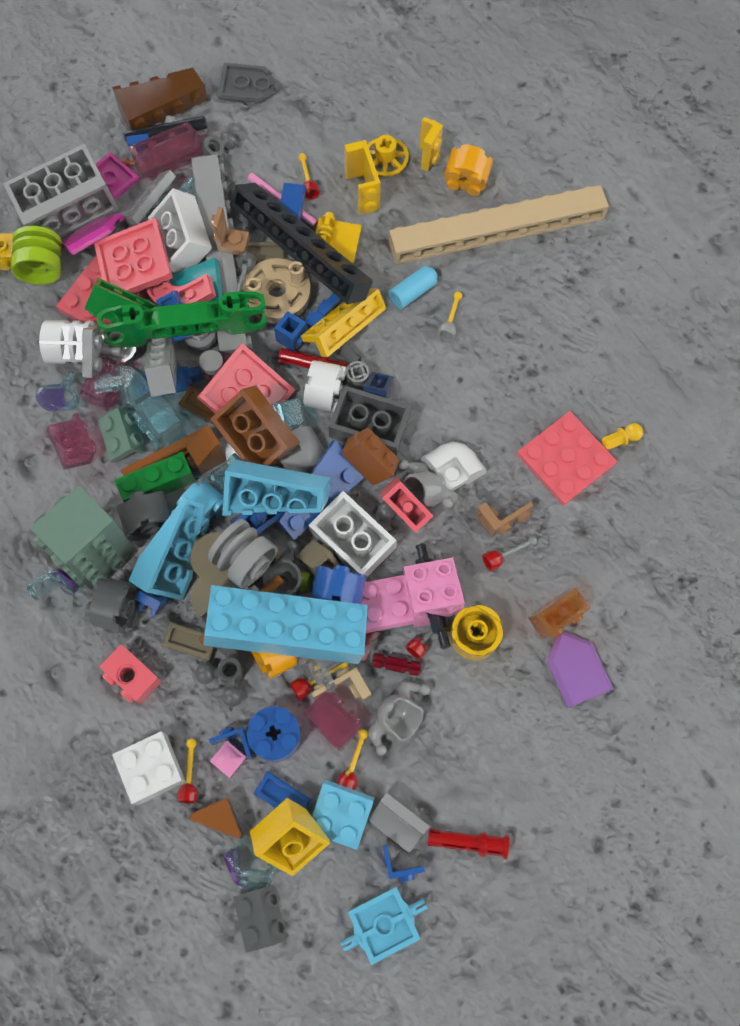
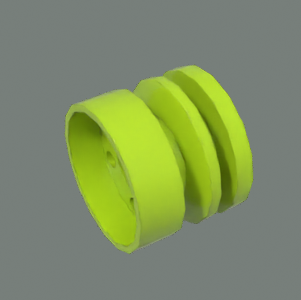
M24 226L13 232V253L11 258V273L20 281L35 285H47L56 282L61 275L60 256L62 240L60 236L53 230L40 226Z

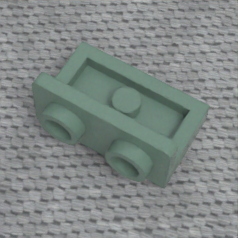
M117 407L98 419L110 462L117 463L133 452L140 454L146 452L137 417L131 410Z

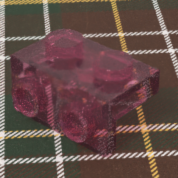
M74 413L70 421L47 426L46 431L64 470L91 464L96 453V445L93 440H90L87 434V425L84 420H81L78 413Z

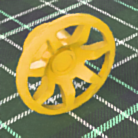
M382 135L367 144L369 149L375 145V150H369L371 157L376 156L373 160L375 167L380 162L383 165V172L377 171L378 176H393L400 173L406 167L409 160V152L406 146L398 139L390 135ZM396 145L400 146L403 151H396ZM405 156L403 164L401 165L395 157L401 158ZM388 163H391L397 169L387 172Z

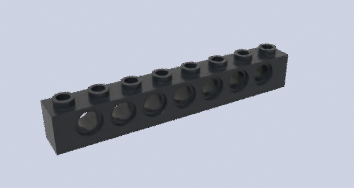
M256 183L235 185L230 203L233 208L295 261L302 263V266L343 302L352 304L366 300L373 283L371 278Z

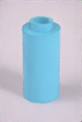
M422 266L388 291L392 303L398 309H403L437 284V273L432 267Z

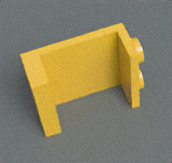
M366 140L345 144V174L347 179L364 175L366 183L358 185L359 215L380 210L381 183Z

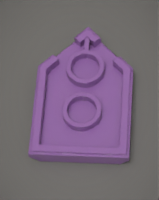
M559 629L546 662L567 708L614 690L593 644Z

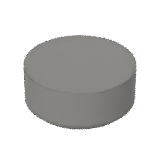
M215 350L205 351L199 358L202 371L208 375H215L224 364L221 354Z

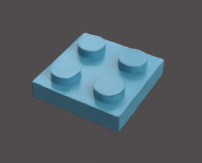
M324 780L312 818L329 840L357 850L375 797Z

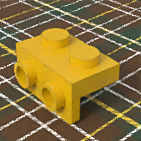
M423 117L421 121L419 148L422 149L421 169L429 172L432 165L438 163L441 155L440 147L443 125L426 117Z

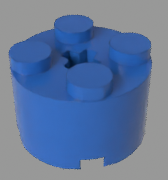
M336 565L334 570L325 566H317L311 598L361 604L366 575L349 573L350 568Z
M273 706L258 711L250 719L247 739L256 755L263 760L277 763L289 759L296 752L301 741V730L291 712L287 709ZM272 729L281 732V734L277 735L278 740L276 741L268 737Z

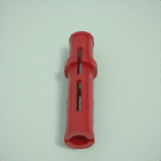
M281 348L278 362L303 368H310L313 360L345 366L346 369L349 363L329 359V357L313 356Z

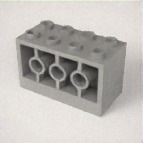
M85 144L75 147L3 183L24 226L45 227L56 232L60 238L81 229L96 219L119 210Z

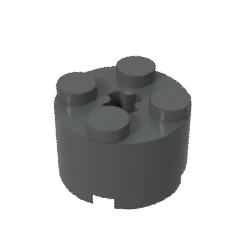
M138 491L130 495V500L117 506L124 533L130 541L150 539V534L158 532L171 515L163 491H157L152 494Z
M99 578L95 583L92 601L86 605L85 615L90 617V622L95 627L125 634L127 633L125 629H131L138 617V606L141 602H137L135 599L138 591L141 589L134 584L116 579Z

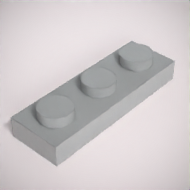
M171 170L160 172L125 215L123 221L128 226L143 223L148 217L146 215L147 212L159 204V197L171 189L173 186L171 182L176 177Z

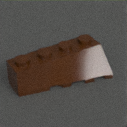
M194 68L168 73L167 77L162 79L158 78V76L151 77L149 82L141 84L138 81L131 82L129 87L121 88L120 85L112 87L121 116L130 130L163 122L168 115L180 114L208 100L205 85Z

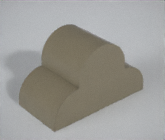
M219 532L201 537L194 544L190 556L192 568L199 578L193 586L191 600L194 609L205 625L211 585L240 589L228 579L229 569L220 572L217 565L211 564L207 559L209 550L222 534ZM278 547L277 553L269 567L280 559ZM263 574L248 588L250 589L253 585L257 584L262 579Z

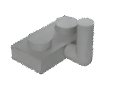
M87 327L82 332V377L93 378L99 375L102 369V359L99 358V354L122 355V347L102 345V334H99V327Z

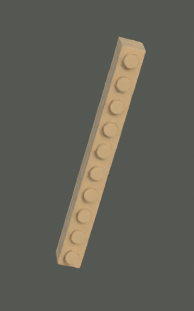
M601 185L587 186L583 189L567 190L556 195H545L541 198L526 199L514 204H503L495 208H484L477 212L461 213L449 218L442 217L435 221L419 222L407 227H397L389 230V246L395 265L604 220L609 205Z

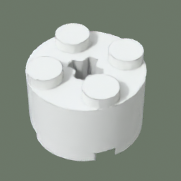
M313 360L307 375L310 377L308 384L305 385L304 405L334 412L339 400L337 398L340 397L344 386L341 385V380L345 378L346 367Z

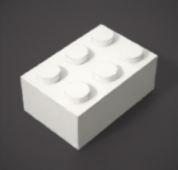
M173 188L150 214L148 219L156 218L158 220L171 272L176 273L198 264L212 247L195 196Z
M344 491L309 524L310 532L322 544H327L333 550L334 555L346 567L350 568L353 573L366 575V578L397 548V540Z

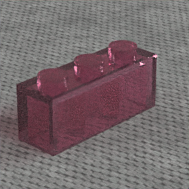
M188 122L128 147L136 169L143 179L154 177L161 171L173 169L177 164L191 161V158L203 154L196 132Z

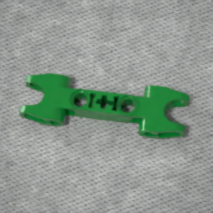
M254 291L225 293L220 297L219 301H201L143 310L136 304L119 305L104 309L97 314V323L99 329L103 330L104 343L110 347H137L147 344L151 338L193 335L217 330H224L231 335L244 334L262 329L267 325L264 311L266 309L264 295ZM253 298L261 302L257 307L247 306L248 301ZM259 315L262 320L254 324L249 321V316ZM106 316H114L117 320L114 324L106 325L103 323V319ZM112 332L121 333L120 339L116 341L110 340L109 335Z

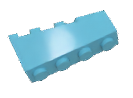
M234 460L225 470L222 516H231L232 513L252 515L253 513L267 512V514H276L277 512H322L328 501L330 478Z

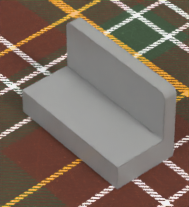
M388 793L385 794L368 818L370 823L407 852H411L418 840L429 828L428 824Z

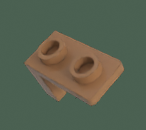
M218 207L216 215H212L210 223L211 229L214 230L213 240L217 244L218 251L234 255L246 252L250 239L249 232L227 228L224 210L222 207Z
M485 502L477 508L475 515L491 537L497 534L502 536L512 528L511 525L515 522L522 523L531 516L530 512L534 505L532 502H529L499 521L500 517L493 507H489Z

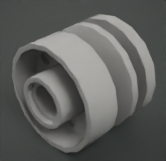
M239 519L226 528L214 542L207 556L208 561L213 565H217L220 572L229 569L228 579L240 589H245L255 582L266 571L277 553V547L267 538L260 536L256 539L257 530L254 527H250L245 519Z

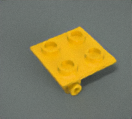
M326 212L318 220L316 234L354 264L362 225L335 221L334 214Z

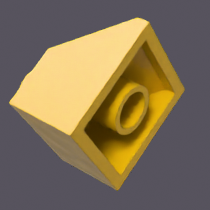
M286 798L250 830L254 855L291 876H294L330 844L329 838L309 812L289 798Z

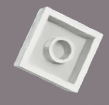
M162 731L112 754L131 804L140 805L186 783L168 736Z

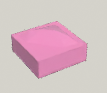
M226 741L210 762L231 778L247 757Z

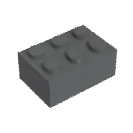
M344 385L328 426L329 438L346 443L349 437L369 428L397 456L410 420L412 406Z

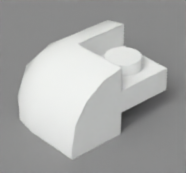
M449 442L443 444L421 458V461L426 463L430 472L438 475L443 481L444 486L452 491L464 484H470L487 472L475 453L463 443Z

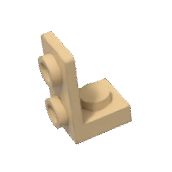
M349 667L336 674L337 679L330 683L325 680L314 687L315 691L311 693L316 701L350 681L351 684L348 687L355 699L360 698L363 703L370 699L372 695L357 668L350 670Z

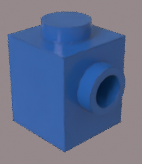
M287 311L274 327L276 341L292 351H296L299 346L302 347L306 343L301 338V335L307 331L306 322Z

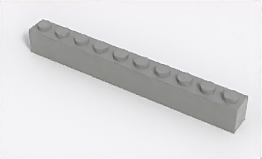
M217 154L194 157L191 159L198 207L212 247L206 254V261L214 257L219 261L222 295L236 292L241 276L236 274V270H240L237 265L238 256L218 251L217 244L213 240L214 230L210 226L212 215H216L218 207H222L227 228L234 229L232 218L227 216V213H231L229 199L225 200L224 195H228L227 183L222 181L221 178L225 176L224 164L219 163ZM217 330L219 350L223 362L228 360L241 343L248 349H253L251 335H246V333L231 335L224 330Z

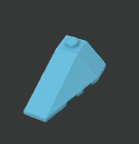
M186 497L181 500L139 556L129 582L147 593L183 600L193 576L190 556L195 544V538L200 533L205 504Z

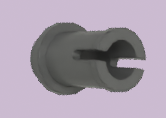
M349 340L335 351L336 354H340L349 364L362 360L350 346Z

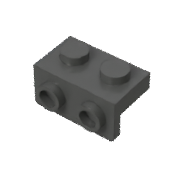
M274 885L233 897L246 953L270 947L287 940L286 927L282 920L279 898Z

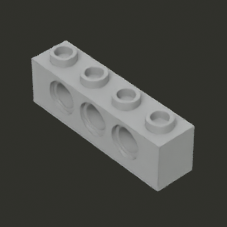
M171 337L151 338L148 341L144 370L151 397L176 393L177 360Z

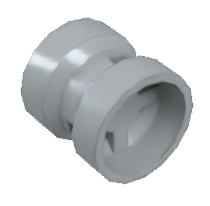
M354 361L347 366L346 383L349 387L363 391L364 385L369 378V368L364 362Z

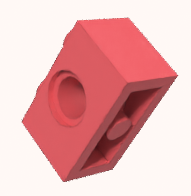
M397 477L379 493L382 499L415 533L433 517L428 509Z
M122 644L99 666L105 672L102 677L112 686L117 683L123 689L120 694L130 703L135 700L142 704L162 682ZM133 670L135 672L133 680L124 682L125 673Z

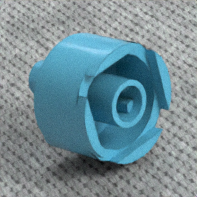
M203 478L199 479L200 485L197 483L192 484L176 503L179 504L186 497L205 504L199 533L201 536L210 528L211 524L208 522L214 516L218 518L222 515L224 497L223 494Z

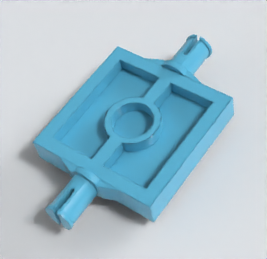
M394 887L349 910L348 914L353 923L354 935L339 941L341 947L348 944L342 948L344 953L359 945L366 952L370 964L373 965L420 940L414 925L413 916L428 910L427 906L423 905L425 904L423 898L408 906L402 900L397 887Z

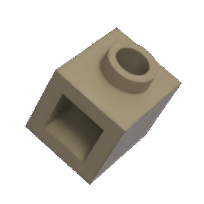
M314 539L296 556L305 570L314 577L317 566H325L334 570L336 565H340L333 556V550L327 544L323 543L321 545Z

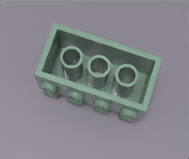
M79 485L67 496L59 498L54 507L46 514L40 515L30 528L36 534L33 540L80 587L86 585L90 590L95 587V583L99 578L105 579L112 570L119 569L124 564L125 558L135 550L115 521Z

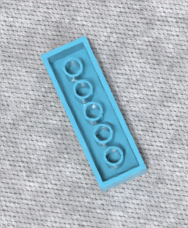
M211 585L203 646L359 664L365 651L368 605Z

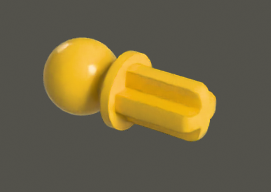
M637 423L627 425L625 430L618 428L617 432L602 438V446L606 450H610L620 445L626 446L629 441H638L643 436V428Z

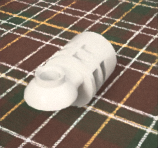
M45 320L42 323L39 336L40 352L43 361L46 364L69 365L71 363L82 365L83 329L97 327V324L94 321H87L83 324L79 320H75L72 323L68 320ZM99 330V334H102V345H106L104 343L103 330ZM112 332L109 335V339L112 341H116L121 337V333ZM123 347L121 356L99 354V357H105L114 363H123L132 358L136 347Z

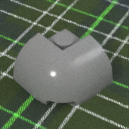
M304 426L292 430V433L300 443L283 457L279 464L282 469L311 474L316 467L317 461L325 454V450L313 429L309 426Z

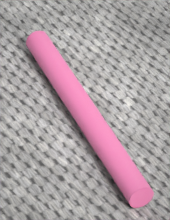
M254 173L249 174L248 181L259 185L280 203L282 195L280 192ZM302 210L301 219L312 228H315L318 220Z

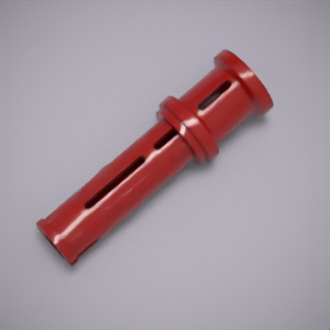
M429 828L427 846L478 852L480 857H485V855L502 856L503 860H507L509 835H504V837L487 835V832L472 835Z

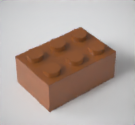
M256 385L243 388L211 418L212 422L242 461L273 467L300 443Z

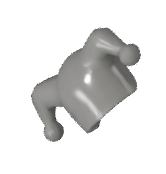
M406 459L399 462L401 469L406 470L408 468L414 472L406 476L402 483L407 489L414 491L416 498L426 508H433L439 503H443V507L449 509L453 504H456L458 501L457 493L445 487L440 477L430 472L426 463L408 462Z
M401 681L394 695L386 697L380 703L377 710V719L368 732V736L375 745L376 753L379 756H383L387 752L385 745H382L381 741L383 735L389 734L403 742L412 737L422 722L424 712L416 702L410 699V694L420 692L422 695H427L430 692L428 685Z

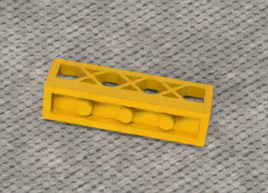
M370 288L364 301L352 304L342 302L301 335L303 342H315L322 357L330 356L387 309L379 289Z

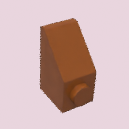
M208 424L199 431L186 447L189 456L186 457L188 463L193 470L197 468L201 475L226 461L220 442Z

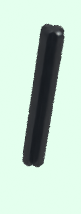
M204 116L127 130L124 132V139L127 142L126 136L148 134L150 140L203 130L207 129V120Z

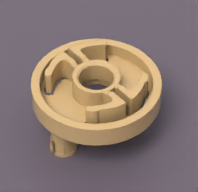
M282 258L267 259L256 264L254 269L245 276L242 288L243 291H254L264 295L266 305L264 311L268 323L277 324L287 311L297 317L300 316L307 308L311 298L310 281L302 263ZM276 287L285 290V293L279 297L269 294ZM253 298L248 301L247 306L257 307L261 302ZM254 315L256 318L262 320V318L259 315Z

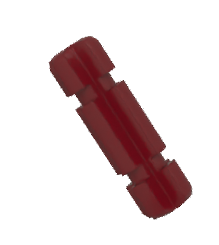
M374 653L372 658V666L381 669L385 667V670L404 674L409 672V675L419 676L421 670V663L411 660V662H407L408 659L389 655L384 657V654Z

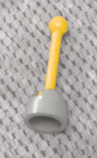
M459 291L454 293L455 300L448 322L440 324L437 331V336L444 341H452L455 338L456 327L452 321L458 302L462 299V293Z

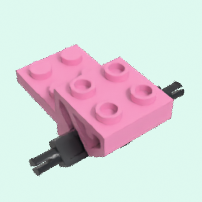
M418 544L416 549L419 559L415 561V565L404 566L403 575L365 582L361 604L368 605L366 633L412 624L414 628L431 625L432 632L438 635L440 648L447 649L451 647L448 632L451 631L448 617L464 609L465 605L453 557L434 561L428 557L426 544Z

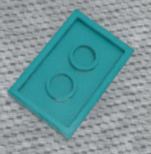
M215 257L173 273V278L169 279L172 286L180 287L207 274L212 279L216 297L209 301H219L222 296L219 261Z

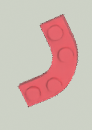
M207 274L180 287L172 286L170 281L166 280L146 288L154 302L160 297L177 290L183 304L209 301L216 297L212 279Z

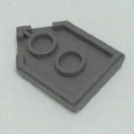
M224 63L218 99L260 103L283 88V85L274 79L265 66Z

